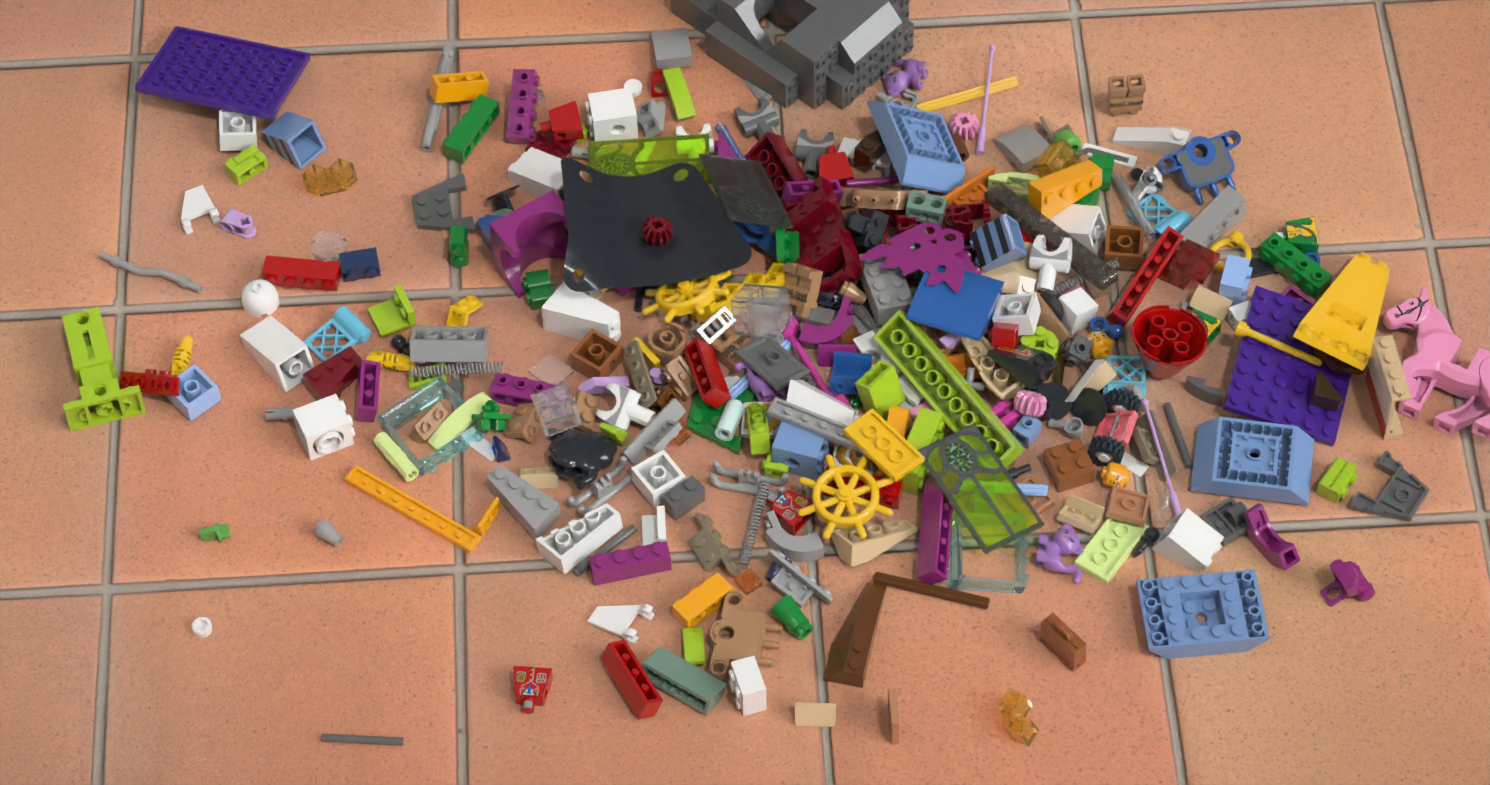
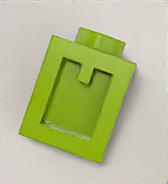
M768 453L767 459H763L762 470H764L765 476L781 478L783 473L789 475V466L783 463L772 462V453Z

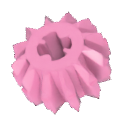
M963 111L960 114L955 113L949 120V132L951 135H961L965 141L968 138L973 140L979 132V120H977L976 115H971L970 111L968 113H963Z
M1020 390L1014 399L1015 410L1026 416L1040 417L1046 411V397L1035 391Z

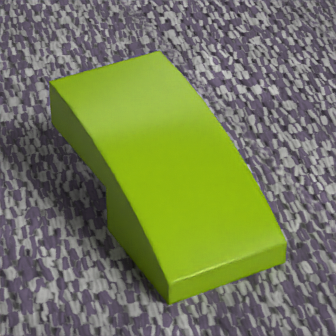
M682 628L685 660L693 665L706 664L703 628Z

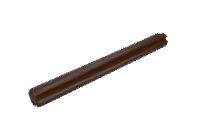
M876 572L874 575V583L983 609H988L990 598L882 572Z

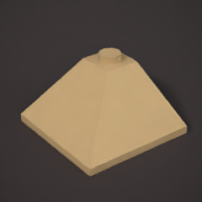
M1024 242L1028 254L1027 257L988 272L981 269L983 276L1004 282L1001 295L1037 293L1040 270L1030 269L1029 266L1033 243Z

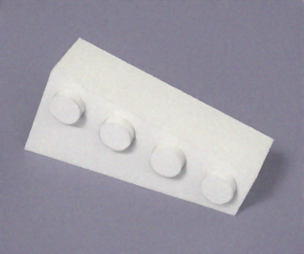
M606 503L584 514L585 517L580 520L574 519L568 522V526L560 530L556 528L550 531L551 534L544 538L542 536L536 538L539 554L563 574L569 572L623 528L620 513Z

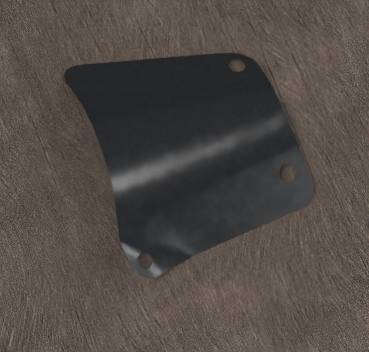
M569 157L561 159L568 227V244L563 279L564 283L571 290L586 292L609 288L653 286L689 281L739 268L751 259L752 250L735 223L729 221L722 204L701 173L692 164L677 163L661 170L638 176H615L599 172ZM682 169L688 171V176L684 180L675 181L674 175L677 171ZM580 172H587L592 177L593 182H586L580 176ZM653 215L660 217L662 215L663 219H669V223H672L673 236L669 239L668 244L662 243L661 247L658 244L652 246L651 242L646 243L645 239L642 238L641 228L647 217L652 218ZM576 269H581L585 272V278L582 282H575L573 280L572 274Z

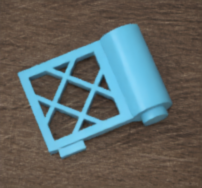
M1150 194L1138 203L1148 221H1157L1152 226L1156 232L1153 236L1155 241L1168 226L1181 233L1191 223L1192 218L1188 212L1183 210L1177 211L1166 203V199L1159 194ZM1153 200L1158 206H1147V204ZM1126 211V216L1137 223L1131 211ZM1147 211H1158V216H1147ZM1160 211H1168L1170 214L1168 216H1160Z
M342 306L335 311L332 319L303 342L324 362L327 360L324 357V351L334 350L332 355L334 356L349 346L353 347L357 343H365L370 338L371 330L346 306ZM334 326L336 328V334H326L330 327ZM316 339H322L321 346H313L311 343ZM335 339L334 346H325V340ZM339 339H347L349 341L344 346H338Z
M1109 355L1107 358H1103L1117 372V375L1122 378L1119 381L1111 380L1107 386H1104L1103 397H1106L1108 392L1114 388L1117 391L1118 388H1122V391H1125V384L1130 383L1137 385L1142 390L1144 398H1146V370L1140 357ZM1111 362H1119L1122 365L1116 368ZM1141 363V366L1135 369L1131 364ZM1125 368L1131 371L1127 376L1121 372ZM1136 375L1141 379V382L1133 381L1131 378Z

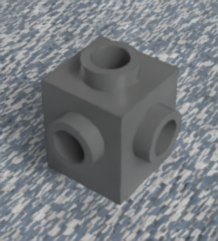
M1078 333L1065 342L1062 348L1064 350L1062 358L1070 365L1077 367L1083 362L1086 363L1091 356L1089 351L1093 342Z

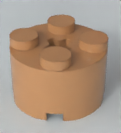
M670 322L660 325L659 323L651 328L648 334L649 349L660 359L661 365H666L678 355L682 358L686 356L684 353V349L687 346L684 329L679 324Z

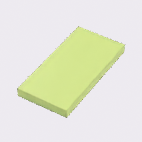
M1108 518L1084 548V552L1074 561L1073 566H1077L1083 572L1107 585L1140 543L1141 536H1144V532L1149 526L1144 524L1143 527Z

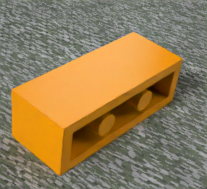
M483 71L432 75L429 93L433 101L440 104L476 100L480 94L487 97L489 80Z
M717 572L715 575L706 578L700 586L691 589L685 597L674 602L672 605L673 617L684 628H694L724 605L725 597L729 592L733 591V587Z

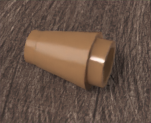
M844 281L838 292L841 298L844 296L851 297L852 302L863 305L867 298V295L851 281Z

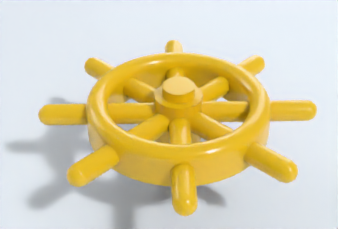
M731 271L689 281L662 284L658 289H647L645 295L648 297L655 296L656 303L644 308L642 313L643 315H649L660 310L666 315L664 317L665 323H670L674 316L690 314L691 320H697L695 312L703 315V308L710 304L716 296H727L729 294L727 288H719L718 282L731 276Z
M828 454L825 460L829 469L821 474L817 481L806 477L799 479L800 484L813 488V504L799 509L798 515L802 517L816 512L818 517L828 524L823 533L824 539L830 538L834 528H856L859 537L865 539L867 534L863 524L868 522L876 512L886 516H892L893 514L892 509L879 505V488L890 485L894 481L890 477L875 481L874 477L864 469L869 459L865 454L861 456L857 466H836L832 455ZM842 477H851L847 485L844 484ZM835 480L838 489L827 486V484ZM858 480H861L866 484L862 487L854 489ZM822 492L834 496L821 501ZM871 492L870 501L857 497ZM837 504L833 514L825 509ZM854 505L865 507V509L857 513Z

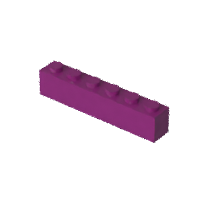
M943 469L938 470V471H935V472H936V473H942V472H943ZM947 471L944 476L939 478L947 490L950 491L955 487L956 477ZM932 473L925 475L916 578L924 583L936 584L947 580L954 505Z

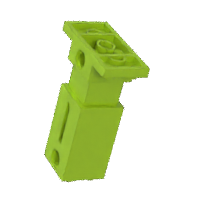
M89 308L62 316L82 398L63 404L70 432L146 413L139 385L129 386L121 390L119 388L100 308Z

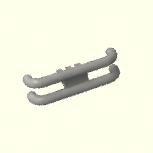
M621 456L618 465L613 470L604 474V477H600L598 481H595L591 487L577 498L569 496L567 498L568 505L576 507L594 494L598 498L586 508L579 506L577 509L580 516H585L584 514L602 506L632 482L631 468L636 465H632L628 475L613 486L612 479L618 476L627 464L626 456Z
M718 460L713 462L714 470L723 476L738 478L739 484L721 481L715 473H711L709 476L710 482L718 488L753 495L757 494L759 482H766L771 485H784L789 480L787 473H783L781 478L759 475V471L752 473V470H747V472H744L743 468H740L739 471L722 467ZM779 486L776 491L768 490L767 497L771 493L781 497L786 489L784 486Z

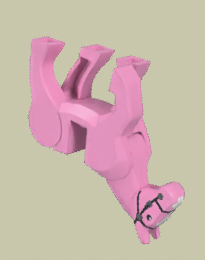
M1422 287L1419 297L1409 298L1400 305L1388 310L1383 318V323L1389 330L1406 328L1417 331L1413 356L1401 363L1412 399L1400 401L1398 413L1416 421L1434 387H1438L1448 393L1469 400L1460 408L1435 416L1433 429L1453 436L1461 428L1473 424L1472 433L1490 440V351L1479 348L1468 369L1455 365L1462 340L1453 334L1444 315L1428 300L1426 287Z

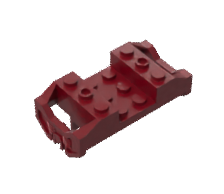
M820 176L814 180L811 190L797 200L785 202L781 207L792 229L785 228L786 231H798L800 257L796 259V263L823 271L822 276L827 272L833 273L834 275L830 278L821 280L819 292L836 295L844 281L854 283L853 279L857 281L861 278L865 265L863 261L859 260L860 256L850 231L844 227V216L833 191L832 182ZM780 213V221L782 223L784 221V218ZM843 264L842 269L838 271L837 268Z
M982 200L981 203L946 206L941 228L942 230L953 229L962 233L964 250L969 251L972 256V262L976 261L977 255L970 243V240H972L970 233L973 232V221L971 222V220L982 219L983 226L992 221L988 201ZM876 209L889 215L886 227H895L896 235L922 224V222L916 221V216L908 217L905 215L906 209L887 211ZM926 227L928 234L935 232L934 228ZM885 228L880 244L887 245L888 234L887 228ZM946 234L944 238L948 241H953L956 239V236L954 234Z

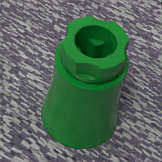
M792 595L783 597L772 607L770 614L778 619L797 639L803 640L813 631V626L800 610Z

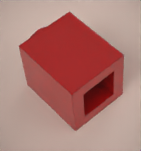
M996 322L989 331V339H992V346L1015 348L1018 343L1019 324Z

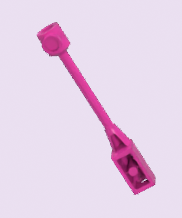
M784 314L777 317L773 322L774 328L772 332L782 333L783 340L787 339L790 341L805 367L811 371L810 375L821 391L851 407L843 393L838 396L830 393V388L826 386L795 337L798 334L800 325L794 315Z

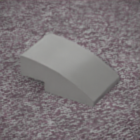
M685 27L650 32L657 69L693 65L690 42Z
M1025 124L993 138V142L1011 165L1015 164L1022 173L1053 159L1054 149L1037 131Z

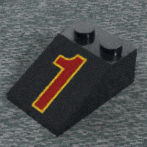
M1018 344L1015 348L997 346L987 352L988 356L1029 389L1047 381L1059 363L1050 353Z

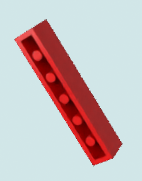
M1170 226L1159 235L1105 319L1112 324H1119L1122 327L1129 322L1183 239V235Z

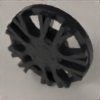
M819 292L816 302L817 306L822 305L824 308L829 307L836 311V309L840 310L843 299L831 293Z

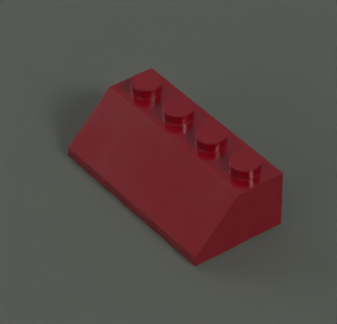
M767 131L744 156L749 164L761 166L780 205L784 204L781 196L786 182L809 181L781 135ZM750 166L768 197L773 199L758 167Z

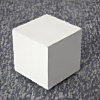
M1081 287L1059 297L1064 311L1061 323L1070 334L1087 328L1090 325V321L1095 317L1099 305Z

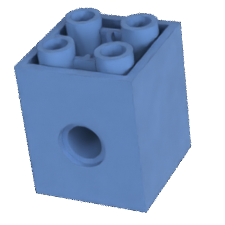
M781 421L772 445V462L788 465L790 474L817 480L819 473L822 474L824 471V459L826 455L830 454L831 447H828L830 440Z

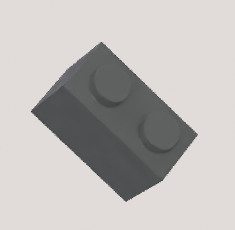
M693 475L662 496V505L665 506V512L674 521L678 520L705 501V487Z

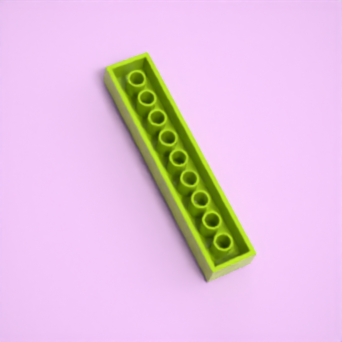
M898 310L873 338L937 412L943 413V420L954 433L975 424L1002 464L1007 468L1026 449L916 322L906 319V312ZM973 435L958 436L960 440L968 443L973 449L982 453L986 452L987 448L979 437ZM991 453L987 456L976 454L978 461L983 467L991 469L999 467Z

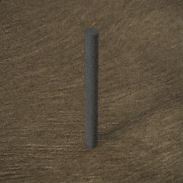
M1167 402L1163 405L1185 467L1190 469L1193 467V463L1171 403Z
M631 525L594 555L609 553L637 531L636 527ZM589 559L573 570L575 576H580L590 568Z
M322 734L321 741L403 746L404 738Z

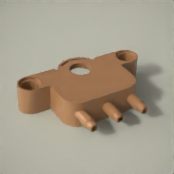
M841 187L843 195L839 201V206L904 210L906 209L910 191L928 194V190Z
M736 591L729 592L726 595L721 619L716 621L710 629V646L713 650L710 662V675L724 683L728 680V671L731 669L732 661L755 656L758 667L759 664L774 666L776 663L775 659L762 657L763 647L778 649L779 642L765 640L766 630L782 632L783 630L782 625L767 623L764 615L761 613L743 610V597ZM724 636H729V637H732V638H730V639H723L722 637H724Z

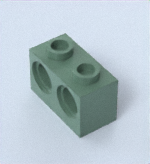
M910 191L905 215L908 217L916 216L917 222H930L942 226L946 212L947 197Z

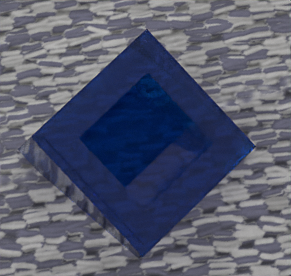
M496 435L493 436L491 448L496 461L510 460L511 457L505 443Z

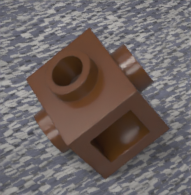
M668 385L656 387L654 390L657 401L649 409L656 412L657 415L672 398L678 401L680 397Z

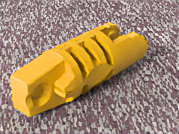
M188 335L182 339V342L175 349L170 367L171 375H180L188 368L193 346V339Z
M371 351L365 359L381 362L380 368L396 371H410V366L413 371L415 362H410L409 356L386 351Z

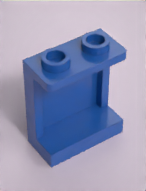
M834 351L830 393L859 395L855 383L871 369L872 354Z

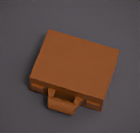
M1051 613L1041 621V637L1039 641L1072 672L1086 662V643L1060 618Z

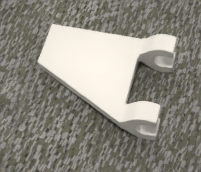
M203 185L185 191L181 224L186 235L193 232L190 220L209 213L214 224L221 221L218 216L219 212L214 207Z
M648 604L597 606L587 622L618 635L630 644L635 645L639 639L635 636L637 631L628 627L637 614H640L649 621H651L655 614L651 612L653 607Z

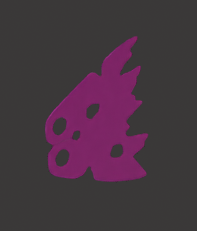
M925 222L890 238V246L886 244L877 245L859 259L863 261L869 258L873 261L880 257H888L879 268L900 267L904 276L918 269L922 272L928 271L930 275L926 286L938 285L945 281L957 293L962 285L964 260L958 258L955 254L961 253L964 250V238L959 231L953 229L942 230L941 226ZM925 227H932L935 229V232L933 234H926L923 232V229ZM946 234H954L956 239L948 241L944 236ZM937 240V243L933 244L930 241ZM914 243L921 245V248L917 250L910 249ZM937 266H946V271L944 273L938 272L936 270Z

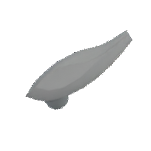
M1125 384L1124 389L1134 392V396L1137 395L1138 399H1144L1143 392L1137 385ZM1141 404L1140 408L1145 411L1144 406Z

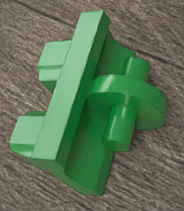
M488 400L482 406V410L485 412L472 414V420H477L478 431L491 430V421L493 431H505L506 420H511V414L497 413L500 411V406H497L495 400Z

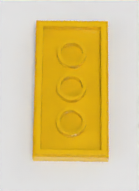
M873 408L843 429V434L894 482H897L925 461V457Z

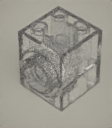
M745 284L731 299L735 335L778 338L788 324L791 323L793 317L790 311V295L788 294L787 287Z

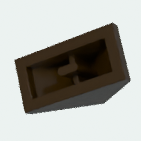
M1319 371L1312 381L1309 405L1337 411L1344 399L1324 374Z

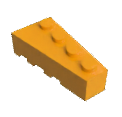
M1086 160L1029 182L1028 214L1039 223H1044L1101 186L1102 169L1092 161Z

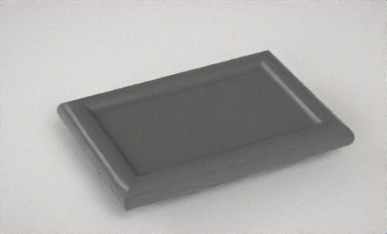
M767 333L734 351V354L777 391L789 386L790 380H799L811 373L807 367Z

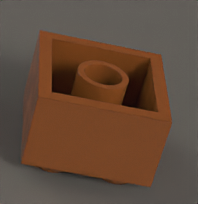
M1107 225L1104 264L1117 257L1116 261L1119 264V268L1116 267V269L1137 271L1143 258L1144 228Z
M593 328L570 353L571 368L589 378L609 377L624 359L623 345Z
M1081 439L1044 449L1043 464L1058 493L1094 482L1095 467Z

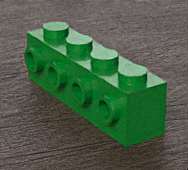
M481 94L476 100H473L468 111L463 113L460 122L453 127L452 133L444 139L442 145L444 156L464 163L500 114L499 101Z
M1276 232L1260 244L1257 255L1264 262L1274 266L1277 272L1283 274L1293 284H1296L1314 299L1330 286L1333 275Z

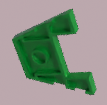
M744 390L735 399L741 401L742 404L754 402L755 394L752 390ZM700 394L695 395L686 425L687 431L706 440L710 439L718 443V446L726 447L732 450V453L739 455L743 441L742 436L734 435L732 440L723 441L715 435V429L727 402L717 409L712 405H707L702 400Z

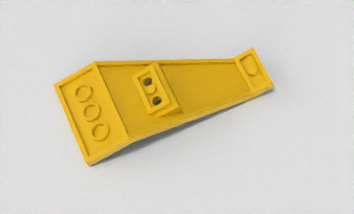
M1357 252L1300 322L1293 337L1364 371L1369 360L1373 337L1375 336L1391 270L1388 268L1389 265L1380 260L1378 262L1372 260L1371 256L1367 253L1361 252L1360 254Z

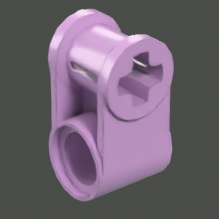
M230 208L219 222L220 227L224 231L244 239H251L256 235L253 218L236 209Z

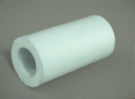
M734 399L726 403L715 429V435L723 441L733 439L745 410L741 401Z

